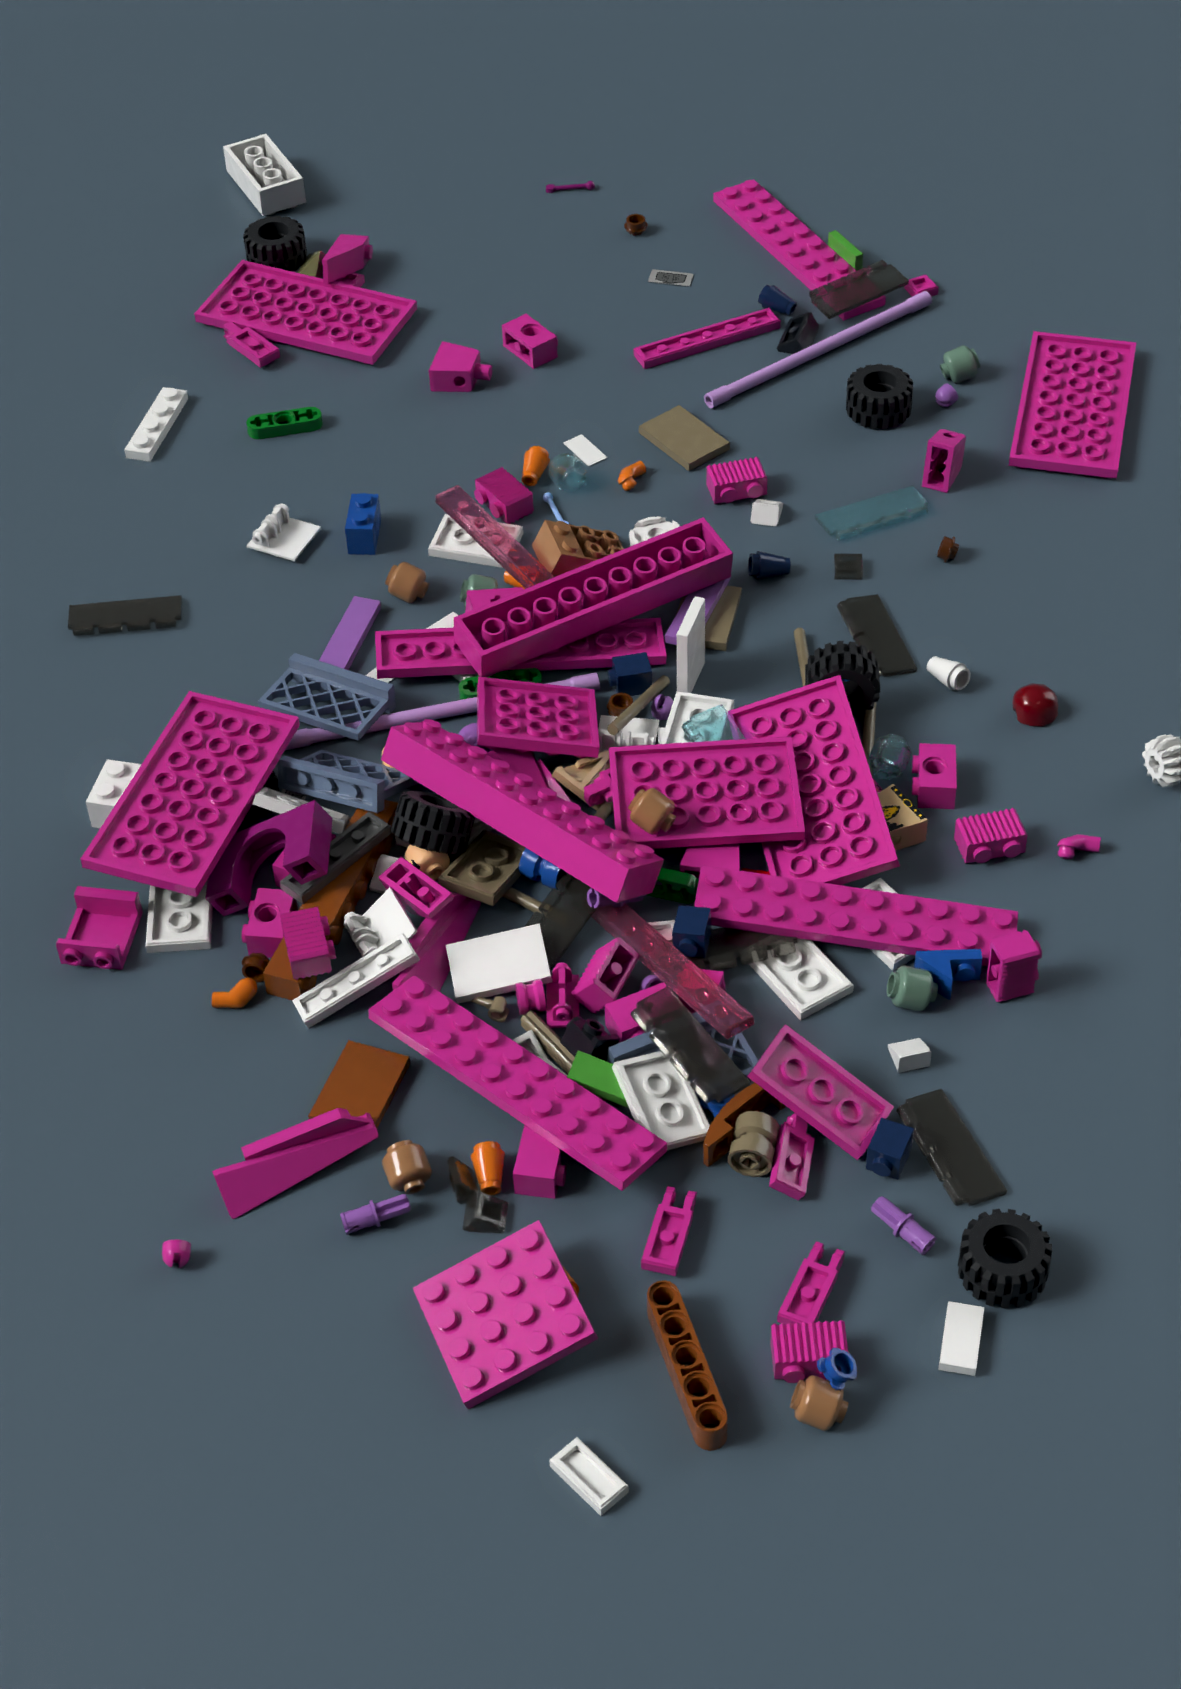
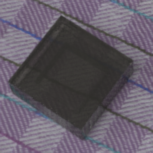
M834 554L835 580H863L862 554Z

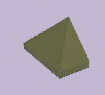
M321 250L308 254L297 273L322 278V259L326 254Z

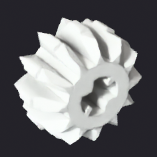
M1164 734L1146 743L1145 751L1142 752V756L1145 759L1143 765L1148 770L1147 776H1152L1153 783L1160 784L1162 787H1170L1181 782L1180 737Z

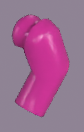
M1076 834L1063 838L1057 845L1059 847L1058 856L1064 859H1072L1075 855V850L1099 852L1101 837Z

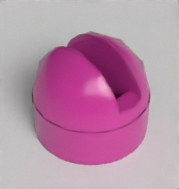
M173 1239L163 1242L162 1257L168 1267L172 1268L173 1263H178V1268H182L188 1263L191 1255V1244L188 1241Z

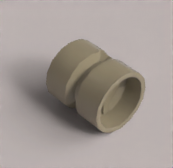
M747 1111L737 1117L733 1132L734 1141H731L728 1155V1163L733 1170L751 1177L763 1176L771 1171L775 1154L774 1148L777 1144L780 1129L776 1119L764 1112Z

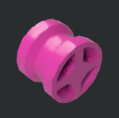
M541 979L534 980L532 984L527 985L522 982L515 983L520 1015H525L530 1010L535 1009L539 1012L546 1011L545 993Z

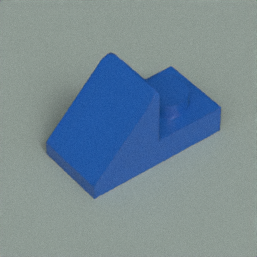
M981 949L916 951L914 967L928 970L932 974L933 983L938 985L937 993L950 1000L953 981L980 980L982 952Z

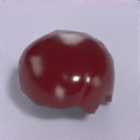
M1032 683L1019 688L1013 696V711H1016L1017 719L1022 724L1045 726L1052 723L1058 716V699L1055 692L1046 685Z

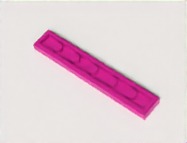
M766 308L633 348L634 357L644 369L780 329L781 321L770 308Z

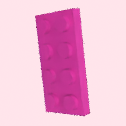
M786 1024L780 1029L747 1076L856 1160L868 1148L881 1118L887 1119L894 1108L888 1101Z

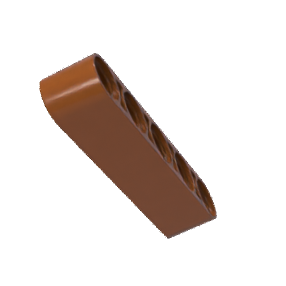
M657 1281L647 1291V1314L694 1441L704 1450H717L725 1444L727 1439L726 1409L679 1289L670 1281ZM674 1332L680 1333L679 1335H670V1333ZM688 1362L692 1363V1365L684 1366L681 1363ZM694 1393H702V1394H704V1396L696 1397V1396H693L692 1394H694ZM707 1424H713V1425H716L717 1427H715V1428H706V1427H704V1426L707 1425Z

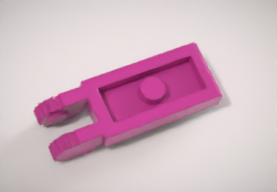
M667 1186L662 1204L658 1205L641 1259V1269L676 1276L692 1224L697 1192L688 1191L682 1209L673 1207L676 1200V1188Z
M816 1241L808 1258H804L777 1315L778 1323L786 1325L788 1323L795 1324L798 1322L801 1324L803 1322L810 1323L812 1321L816 1323L837 1280L844 1261L845 1251L837 1249L833 1253L829 1265H822L819 1261L824 1254V1244Z

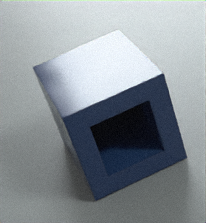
M647 653L612 657V669L608 670L610 687L615 686L617 693H626L630 696L644 693L652 685V669Z
M678 906L672 930L673 955L706 958L712 932L711 908Z
M881 1118L867 1148L866 1169L873 1171L879 1176H888L899 1180L912 1150L914 1128Z

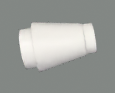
M937 656L932 657L927 663V671L950 690H962L970 681L971 673L964 663Z

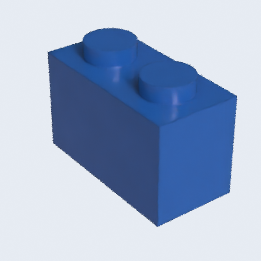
M351 494L345 525L348 554L375 555L381 524L379 494Z

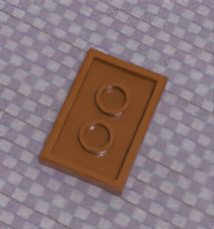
M348 1040L308 1115L309 1119L333 1109L341 1108L347 1109L350 1115L354 1117L370 1113L376 1128H378L410 1065V1056Z

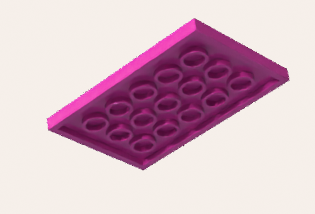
M792 736L609 747L615 830L627 833L629 839L637 844L656 849L805 840V827ZM650 788H655L675 803L672 814L676 816V819L666 832L661 829L658 833L651 835L630 820L631 811L628 807L641 789L646 791Z

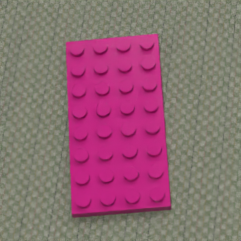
M241 260L194 315L196 322L209 326L223 328L224 324L231 321L241 329L250 327L265 339L274 342H281L373 365L415 313L417 301L335 281L325 284L322 278Z
M1033 331L1009 466L1117 479L1136 342Z
M840 675L726 712L733 740L792 736L805 827V840L761 842L770 875L843 885L900 867Z
M189 691L81 857L82 868L197 897L250 810L256 793L263 788L299 728V717Z

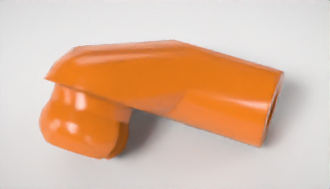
M638 461L621 470L618 483L622 485L623 490L629 491L636 486L634 478L646 473L645 464L642 461Z
M249 977L243 978L229 992H213L212 1007H244L257 993L256 981Z

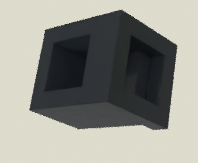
M577 1016L567 1024L560 1043L574 1057L579 1050L607 1061L608 1047L618 1044L620 1038L617 1035H608L604 1031L603 1025L593 1019L584 1020L582 1017Z

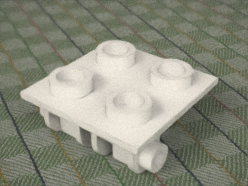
M281 503L280 505H275L272 514H268L261 522V526L253 532V537L247 544V548L295 561L321 530V526L290 518L288 506Z
M601 715L598 728L599 753L609 750V747L656 744L659 720L633 718L616 735H611L607 727L618 716Z
M390 887L363 915L349 912L344 916V926L348 929L352 940L363 957L403 932L408 940L418 932Z

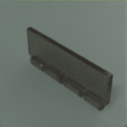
M880 260L867 266V268L864 267L848 274L847 277L843 276L827 285L811 290L809 295L811 303L828 319H831L906 286L909 280L893 265H887L884 260Z
M878 594L847 598L846 601H841L837 604V608L853 640H855L856 646L863 645L867 647V652L872 651L875 655V660L879 664V676L889 677L915 673L917 671L912 657Z
M182 596L69 605L68 629L73 630L74 636L93 635L95 632L94 628L96 627L99 629V634L123 632V625H127L128 631L151 629V622H155L156 629L176 627V620H182Z
M564 872L556 883L557 889L553 888L538 907L541 913L535 912L524 926L540 923L550 972L597 909L591 908L587 902V892L591 887L567 872Z
M722 927L712 930L706 958L673 955V940L663 941V947L674 973L681 971L683 976L686 968L706 969L705 965L708 964L709 969L715 971L737 967V957H739L742 965L768 960L767 950H770L773 958L793 954L796 952L795 943H798V938Z
M668 986L637 1002V1008L631 1012V1017L645 1033L653 1030L649 1034V1038L665 1057L674 1054L669 1061L686 1081H690L695 1076L697 1077L690 1086L705 1104L711 1102L714 1098L719 1103L750 1085L751 1082Z
M942 1088L906 1099L905 1104L897 1108L896 1112L904 1125L914 1128V1141L923 1155L927 1156L926 1160L939 1181L944 1182L943 1187L954 1205L958 1206L967 1202L969 1206L1006 1195L1007 1189Z

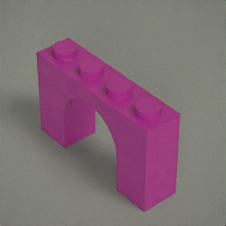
M313 800L235 833L208 878L205 899L223 916L248 907L252 881L257 869L267 857L282 848H285L283 867L301 885L328 873L333 818L316 800Z

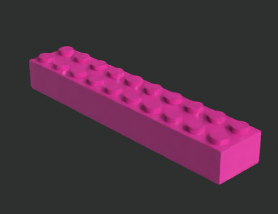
M703 517L454 617V641L480 677H489L731 577L733 552Z
M425 719L422 722L416 723L406 722L405 725L390 728L381 760L461 809L470 812L474 817L616 903L653 892L664 859L654 854V850L649 846L637 844L629 839L627 833L614 830L605 825L603 819L581 811V807L578 804L559 798L554 790L537 785L533 782L532 777L515 772L510 769V765L505 761L493 759L487 755L486 750L466 743L461 735L441 728V724L435 720Z

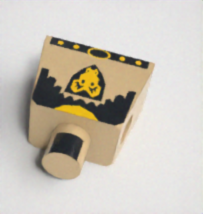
M894 784L878 793L895 851L926 841L928 819Z

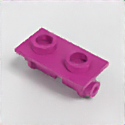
M561 962L556 964V967L552 970V982L546 983L547 1025L550 1028L567 1027L570 1020L579 1016V1001L572 996V991L575 990L574 987L577 986L579 981V974L572 975V970L568 967V964Z

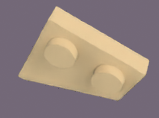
M609 750L599 753L598 758L586 757L577 760L574 765L565 768L559 766L551 776L586 802L584 800V787L594 783L593 780L599 777V772L610 768ZM603 803L591 807L598 811Z

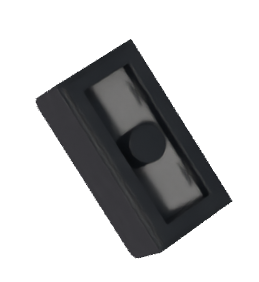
M811 312L789 320L777 346L778 352L794 354L812 345L819 325Z

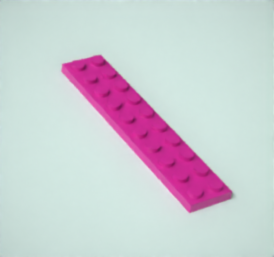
M754 179L713 193V201L843 321L885 305L886 296Z
M661 618L627 619L506 670L537 668L543 671L612 667V657L643 652L647 653L650 665H665L667 655ZM454 627L375 631L377 679L477 674L454 641Z
M701 865L694 907L711 908L712 926L915 955L916 951L981 949L982 966H988L992 939H998L999 936L1004 937L1005 934L1009 936L1011 933L1016 934L1018 924V911L706 865Z
M415 975L368 1009L370 1020L621 1191L667 1152V1142L572 1079L567 1078L566 1075Z

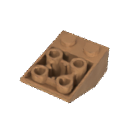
M549 520L544 521L532 544V548L547 576V580L624 549L617 534L610 530L601 531L584 525L575 526L563 521L555 522Z

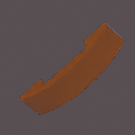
M755 1082L740 1091L720 1110L711 1123L704 1140L703 1163L709 1167L729 1152L731 1141H733L736 1119L740 1114L747 1111L760 1112L770 1103H773L780 1110L786 1106Z

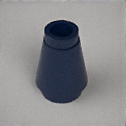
M766 285L758 298V303L762 304V308H770L772 311L789 316L794 313L797 302L793 301L775 285Z
M761 551L750 553L748 573L750 576H755L756 579L789 574L790 558Z

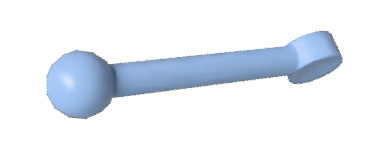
M550 492L544 493L543 500L549 504L557 521L569 524L562 519L553 502V495Z

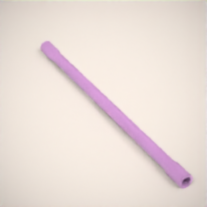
M923 291L908 298L903 303L729 385H723L704 395L705 403L709 408H714L748 389L902 316L927 307L932 303L931 295L929 292Z
M597 672L546 683L595 690L600 689ZM477 697L381 715L366 733L405 725L406 722L416 723L422 722L425 719L437 720L477 712ZM361 721L348 723L345 726L356 729L361 724ZM321 728L299 729L285 750L344 738L345 736Z

